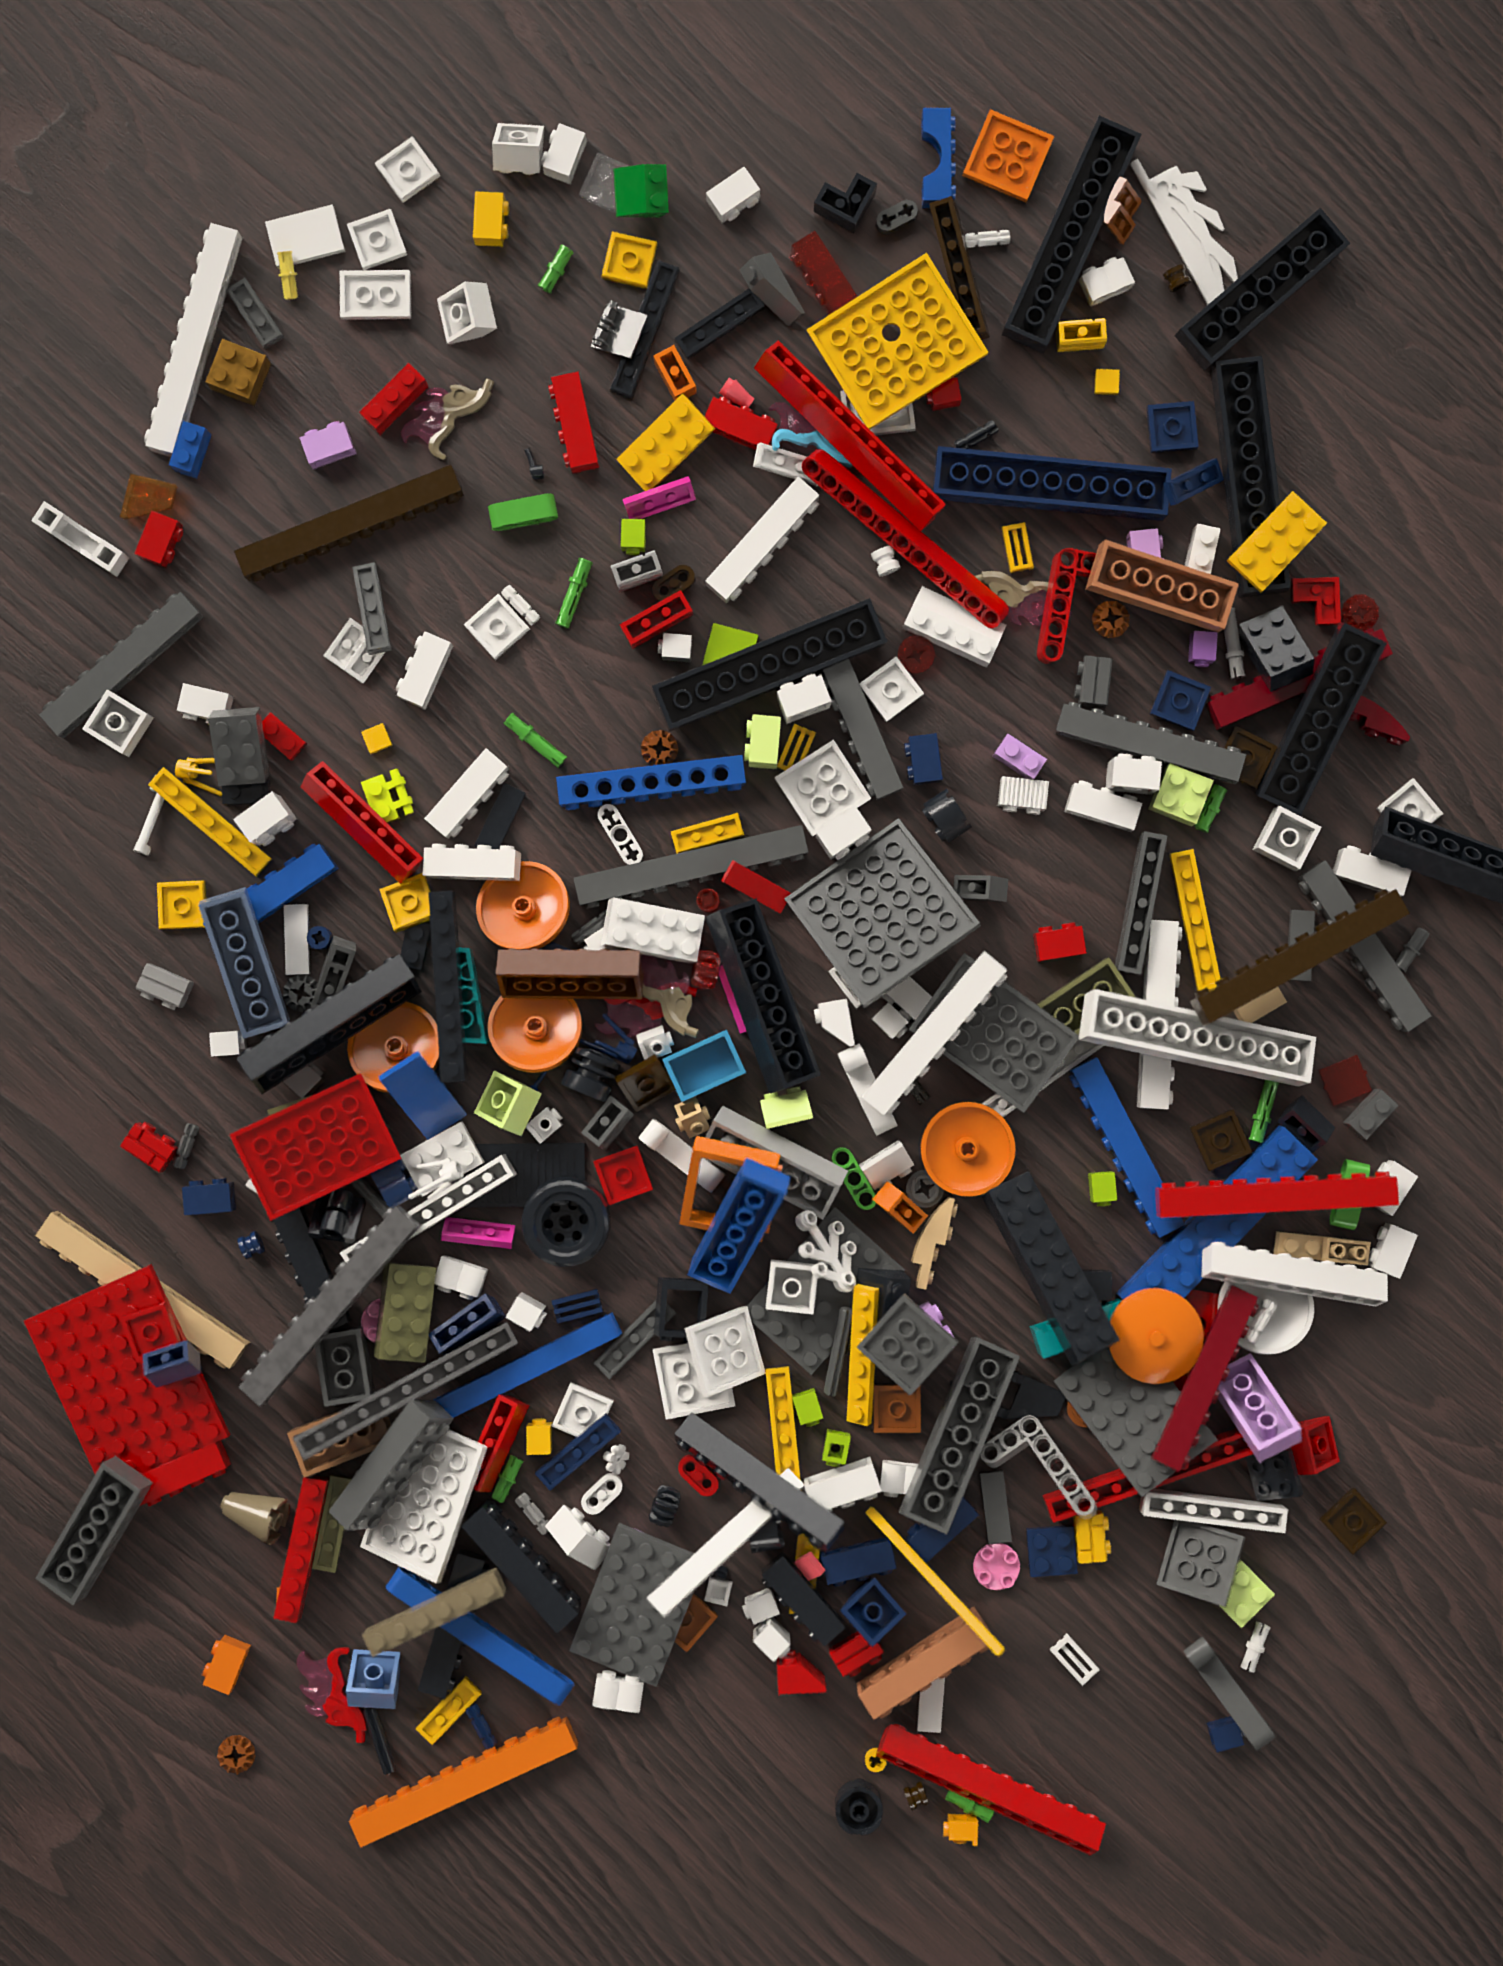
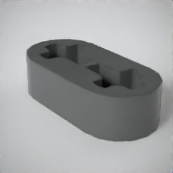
M904 200L882 211L877 216V230L882 234L888 235L911 224L917 217V205L911 200ZM905 207L907 210L912 209L911 216L908 217L907 214L899 217ZM883 218H886L887 221L895 218L891 221L890 227H887L886 224L881 225Z

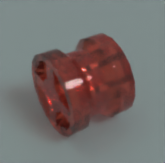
M710 888L701 890L696 898L699 909L707 913L715 911L720 903L719 895Z

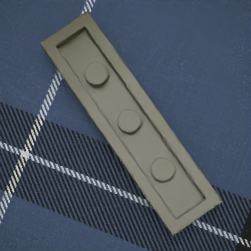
M330 1475L312 1569L332 1573L337 1571L345 1528L332 1516L329 1510L353 1479L351 1477Z

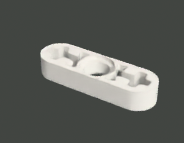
M611 804L603 805L598 811V819L627 865L641 862L643 860V852L617 808ZM606 809L609 812H615L612 817L616 823L618 820L621 821V824L615 825L610 831L607 828L612 826L608 819L603 820L602 818L605 815L603 811ZM617 829L626 830V840L622 842L616 841L614 839V832ZM632 840L634 843L629 846L633 851L638 850L637 860H627L628 851L626 848L621 851L619 847L628 844Z

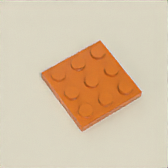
M990 109L965 167L963 176L1018 200L1027 202L1054 136Z

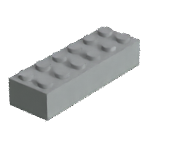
M724 1106L719 1110L705 1137L780 1154L778 1165H782L781 1173L790 1176L787 1192L783 1199L803 1210L814 1212L821 1219H824L848 1173V1170ZM707 1159L736 1175L741 1168L739 1165Z

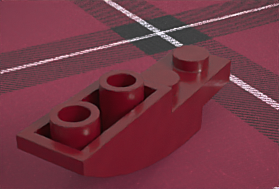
M1361 695L1349 720H1362L1359 729L1364 730V734L1369 737L1378 738L1380 736L1386 738L1387 743L1396 746L1409 742L1410 736L1389 712Z

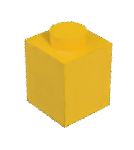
M539 1418L532 1419V1423L527 1424V1455L551 1454L552 1422H546V1419Z

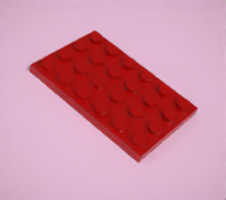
M361 1073L229 1134L270 1221L402 1159Z

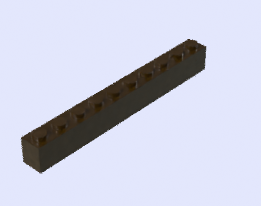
M450 464L234 550L244 577L248 581H260L266 577L265 574L270 572L279 573L286 570L287 566L293 563L296 565L305 563L309 560L308 557L316 554L317 556L325 555L330 552L331 548L350 545L352 540L358 537L361 539L368 538L374 534L373 531L381 528L382 530L390 529L395 526L396 522L401 520H413L417 517L416 514L424 511L426 513L433 512L439 508V505L446 502L447 504H453L459 501L460 497L464 496V493Z
M1383 889L1373 895L1374 900L1368 902L1365 899L1354 905L1356 910L1350 913L1345 910L1334 916L1336 921L1330 924L1325 921L1314 927L1316 932L1310 935L1308 932H1305L1294 938L1296 943L1290 946L1288 943L1277 947L1275 949L1276 954L1270 957L1268 954L1257 958L1255 960L1256 965L1250 968L1248 965L1237 969L1235 971L1236 976L1230 979L1228 976L1217 980L1215 982L1216 987L1210 990L1208 987H1205L1194 993L1196 998L1190 1000V1003L1202 1025H1209L1409 915L1410 913L1397 889L1389 892L1387 889Z

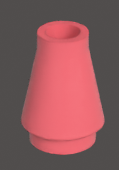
M730 377L719 392V394L732 401V403L748 408L755 399L736 379L732 380Z

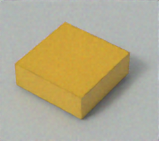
M1096 369L1094 394L1118 395L1119 370Z
M383 723L361 732L370 754L392 746Z

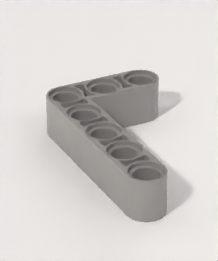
M1027 1415L983 1445L980 1456L985 1464L992 1468L1002 1465L1030 1445L1077 1515L1083 1519H1090L1096 1515L1097 1505L1036 1417ZM1030 1423L1037 1425L1033 1433L1025 1432L1026 1426ZM1009 1437H1017V1443L1014 1446H1006V1441ZM1042 1443H1049L1050 1448L1047 1452H1039V1446ZM991 1450L998 1451V1455L994 1460L987 1459V1453ZM1062 1462L1064 1464L1063 1469L1060 1472H1053L1052 1466L1054 1463ZM1068 1482H1076L1077 1488L1075 1491L1067 1492L1065 1490ZM1084 1501L1091 1503V1508L1087 1512L1079 1510L1080 1504Z

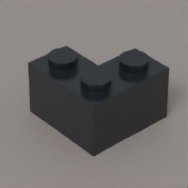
M856 173L845 193L825 182L814 201L813 212L855 233L876 194L877 183Z

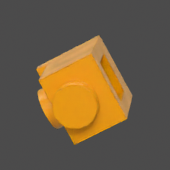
M948 1814L947 1822H943V1837H948L949 1840H953L957 1844H965L967 1841H971L973 1846H977V1817L972 1814Z

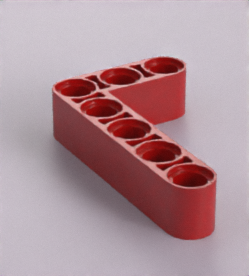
M1065 548L1053 557L1037 648V657L1041 663L1050 664L1062 657L1076 576L1089 578L1091 570L1084 567V560H1089L1093 566L1096 553ZM1062 555H1066L1069 558V566L1062 563ZM1058 578H1062L1065 581V589L1058 586ZM1054 601L1061 603V612L1054 609ZM1050 624H1055L1057 626V635H1054L1050 632ZM1046 647L1053 649V658L1046 655Z

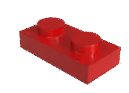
M270 712L262 721L264 738L291 761L307 744L273 713Z

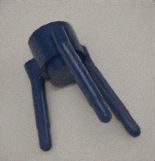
M603 1014V1018L625 1042L619 1041L615 1048L599 1040H596L594 1044L580 1039L579 1043L629 1064L637 1052V1048L633 1046L635 1041L629 1038L607 1014Z

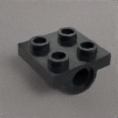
M343 1188L336 1189L317 1198L308 1229V1236L355 1244L366 1205L365 1198L354 1197L350 1191Z
M1287 1448L1260 1463L1254 1454L1245 1457L1256 1501L1300 1497L1303 1495L1292 1448Z

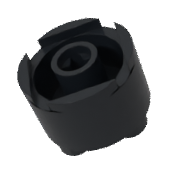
M946 788L923 804L925 808L922 809V812L929 822L934 820L938 828L934 830L941 841L947 840L950 843L971 829L972 826L970 823L968 825L964 824L967 818L952 796L947 798L946 795L949 791Z
M772 1517L750 1538L752 1554L779 1550L781 1547H784L780 1521Z
M857 1778L845 1783L838 1790L835 1797V1812L840 1827L849 1834L861 1836L868 1835L878 1828L882 1820L883 1806L880 1793L873 1784L864 1779ZM856 1805H858V1806H863V1809H861V1810H860L859 1808H856V1809H855V1806H856Z

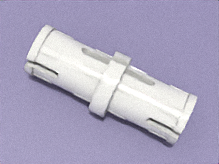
M1261 1622L1255 1623L1252 1637L1246 1643L1248 1648L1240 1665L1241 1668L1247 1670L1248 1664L1251 1661L1248 1668L1250 1672H1255L1260 1654L1264 1653L1265 1647L1263 1646L1271 1628L1264 1624L1260 1633L1262 1628Z

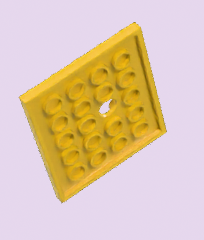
M927 253L807 329L810 338L864 425L869 429L874 428L989 353ZM888 324L897 325L901 331L899 338L892 342L885 340L882 336V330Z

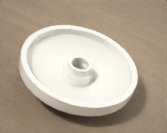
M1224 1281L1218 1297V1309L1228 1287L1231 1285L1258 1297L1256 1303L1259 1304V1308L1256 1314L1259 1310H1262L1261 1306L1266 1299L1273 1301L1277 1305L1274 1312L1270 1314L1271 1318L1263 1332L1259 1333L1258 1341L1253 1344L1245 1338H1240L1237 1345L1253 1353L1270 1355L1281 1353L1294 1347L1306 1336L1314 1316L1313 1296ZM1250 1316L1246 1325L1250 1326L1255 1316Z

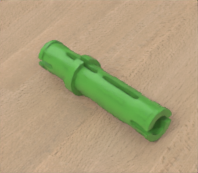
M584 558L578 559L573 577L569 578L570 585L555 624L567 629L570 628V623L583 588L587 586L586 580L593 562Z
M514 713L508 716L504 725L515 732L522 742H527L557 768L564 763L567 756L534 731L532 725L528 726Z
M1265 1080L1257 1112L1252 1117L1254 1123L1249 1137L1251 1141L1264 1142L1267 1125L1271 1123L1270 1114L1279 1082Z

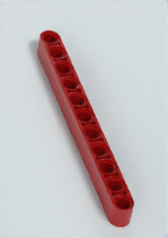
M817 449L802 462V470L806 476L988 628H996L1009 613V607L1005 601L823 449Z

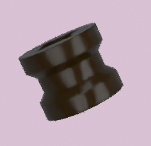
M1184 264L1174 266L1163 273L1164 279L1168 280L1170 292L1178 291L1192 282L1190 277L1186 276Z
M921 1781L916 1783L914 1787L910 1788L907 1786L903 1788L911 1811L916 1810L920 1805H929Z

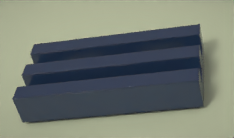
M598 1289L552 1300L557 1324L603 1312ZM591 1295L595 1297L593 1300L562 1308L558 1306L560 1303ZM594 1304L597 1305V1308L563 1317L560 1314Z

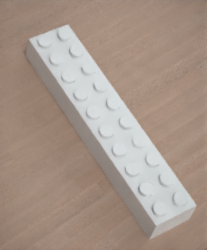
M1096 989L1086 993L1079 1040L1298 1087L1311 1083L1316 1037L1226 1017L1203 1026L1194 1010Z

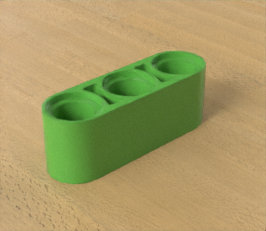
M551 493L499 502L488 506L493 531L513 529L558 519L555 497Z
M845 1147L836 1148L831 1156L832 1162L848 1170L843 1182L854 1201L863 1210L872 1209L876 1204L875 1201L872 1200L868 1205H863L859 1201L860 1195L864 1192L870 1193L872 1199L876 1194L853 1154ZM841 1151L846 1152L849 1156L848 1162L843 1165L836 1162V1155ZM851 1172L859 1173V1183L855 1185L849 1184L847 1180L848 1175Z
M1345 1159L1340 1174H1342V1178H1351V1173H1366V1177H1369L1370 1165ZM1362 1207L1332 1209L1330 1225L1354 1231L1357 1227Z

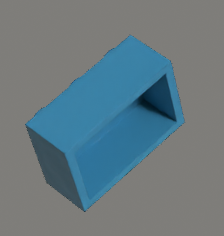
M727 1030L662 1059L681 1102L746 1073Z

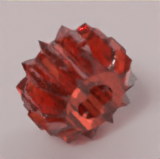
M699 950L697 962L692 964V986L704 990L715 987L721 963L718 953L709 950Z

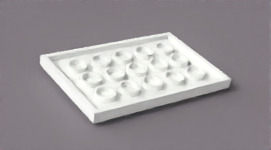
M448 1430L435 1443V1449L423 1459L421 1468L409 1478L408 1485L395 1497L394 1504L383 1513L380 1523L372 1529H366L360 1547L434 1583H441L487 1450V1446L451 1430Z

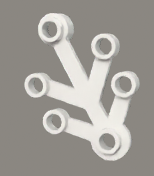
M808 1210L799 1213L795 1219L797 1227L802 1231L809 1230L820 1250L815 1249L811 1242H806L799 1247V1253L803 1258L810 1257L821 1261L812 1266L813 1276L833 1281L838 1291H852L856 1285V1279L851 1272V1257L856 1253L857 1248L852 1241H847L841 1245L840 1250L843 1254L841 1265L838 1260L839 1235L844 1232L843 1224L840 1221L829 1224L828 1244L816 1225V1214ZM824 1263L830 1264L834 1271L828 1270Z

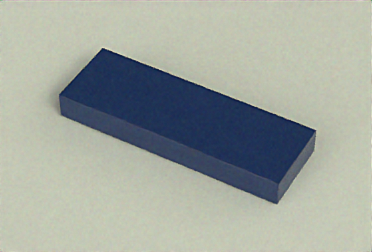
M1215 458L1163 483L1172 506L1224 481L1218 460Z

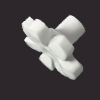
M614 1445L611 1447V1452L606 1451L604 1453L603 1459L608 1461L606 1470L612 1472V1474L619 1475L621 1469L625 1468L626 1462L624 1460L629 1459V1452H626L624 1445Z

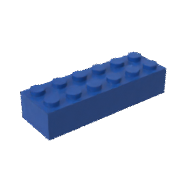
M746 1157L692 1257L688 1276L731 1294L786 1195L790 1176Z

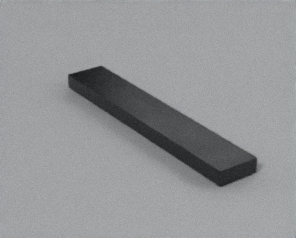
M657 260L639 309V313L648 315L632 358L622 356L610 387V392L629 399L633 398L679 274V267Z

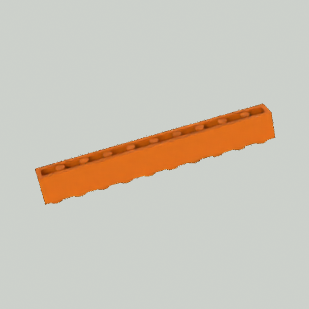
M556 1717L547 1722V1726L541 1729L534 1727L519 1739L517 1736L512 1737L504 1742L505 1745L497 1749L494 1746L483 1751V1755L477 1758L470 1756L461 1762L462 1765L455 1768L448 1766L439 1772L440 1775L433 1778L430 1775L418 1781V1785L411 1788L409 1785L404 1786L396 1791V1795L391 1797L385 1795L378 1798L374 1805L358 1807L353 1811L354 1814H352L349 1823L361 1848L577 1749L579 1742L568 1718L561 1719Z

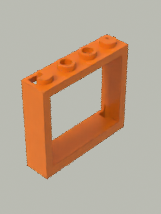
M696 1136L679 1224L707 1230L716 1215L715 1213L693 1209L702 1158L742 1166L747 1157L781 1172L782 1165H778L780 1154ZM771 1222L764 1233L769 1234Z

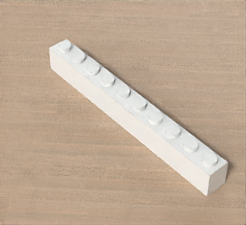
M211 223L209 230H206L204 233V248L197 257L198 268L196 274H193L191 277V292L184 301L183 319H179L177 325L179 333L176 341L172 342L171 360L165 366L164 376L166 377L164 384L160 385L157 396L159 401L157 407H154L152 410L151 428L146 431L144 438L145 446L152 452L171 457L183 421L189 422L227 293L226 289H228L242 242V237L238 230Z

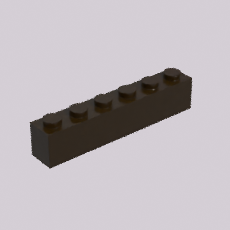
M952 196L929 203L952 294L981 340L990 338L956 203Z

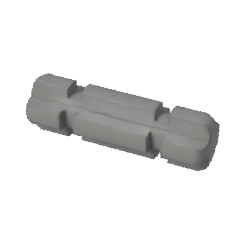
M527 1493L520 1494L515 1499V1503L519 1508L522 1507L524 1509L523 1513L534 1526H538L537 1530L542 1535L548 1533L549 1530L545 1526L549 1520H545L544 1514L536 1504L530 1502L531 1498Z

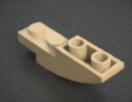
M947 1197L931 1214L916 1242L911 1261L920 1264L915 1285L917 1288L926 1289L927 1284H932L934 1271L930 1270L932 1261L936 1262L939 1248H936L935 1245L936 1243L945 1245L946 1240L950 1241L953 1227L949 1226L951 1217L955 1218L958 1204L954 1203L955 1199L952 1197Z
M1276 1231L1274 1254L1286 1253L1295 1258L1310 1257L1322 1261L1368 1265L1371 1242Z

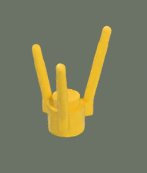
M187 758V760L179 759L175 766L176 778H182L183 783L192 784L222 796L221 791L193 780L198 774H213L210 770L199 769L196 764L215 763L214 758Z

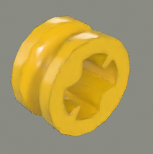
M878 1748L869 1749L865 1755V1764L872 1772H880L886 1766V1761L881 1758L880 1764L877 1762L874 1765L871 1764L870 1757H876Z

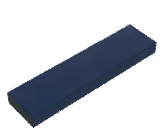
M605 1413L535 1472V1475L551 1491L621 1432V1429Z

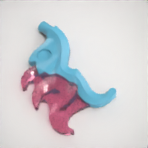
M776 402L771 405L769 411H776L781 419L779 430L772 437V449L774 451L779 449V442L782 440L803 447L814 445L818 449L826 451L843 466H853L800 413L793 410L790 405L783 402Z

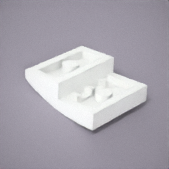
M349 618L323 656L364 683L385 652L369 655L363 626Z

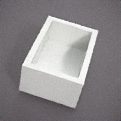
M871 1457L804 1478L807 1496L830 1512L833 1511L832 1508L840 1505L842 1508L855 1504V1500L864 1498V1500L873 1499L878 1496L877 1493L881 1492Z

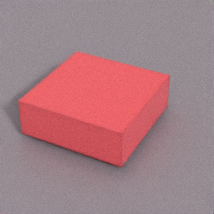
M812 1552L797 1558L794 1562L808 1581L821 1576L825 1571V1568Z

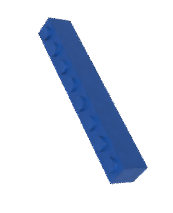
M1093 1057L1069 1070L1071 1073L1069 1080L1075 1089L1079 1088L1082 1094L1079 1097L1085 1109H1090L1093 1115L1090 1118L1096 1130H1101L1104 1136L1101 1139L1107 1151H1112L1115 1157L1112 1159V1162L1118 1172H1123L1126 1178L1123 1180V1183L1129 1193H1134L1137 1199L1134 1201V1204L1140 1214L1144 1212L1148 1220L1145 1222V1225L1150 1234L1155 1233L1160 1238L1185 1225L1181 1217H1157L1155 1188L1161 1187L1163 1182L1098 1058Z

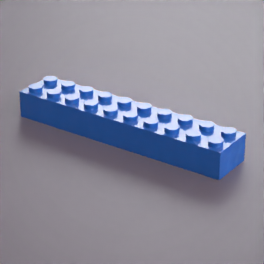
M1277 1126L1223 1184H1233V1179H1247V1183H1255L1256 1178H1271V1182L1280 1181V1177L1295 1176V1180H1299L1318 1159L1284 1126ZM1267 1212L1190 1216L1184 1222L1185 1225L1179 1227L1116 1294L1123 1300L1130 1294L1142 1289L1162 1288L1173 1291L1185 1298L1203 1279L1202 1250L1213 1242H1222L1228 1247H1234Z

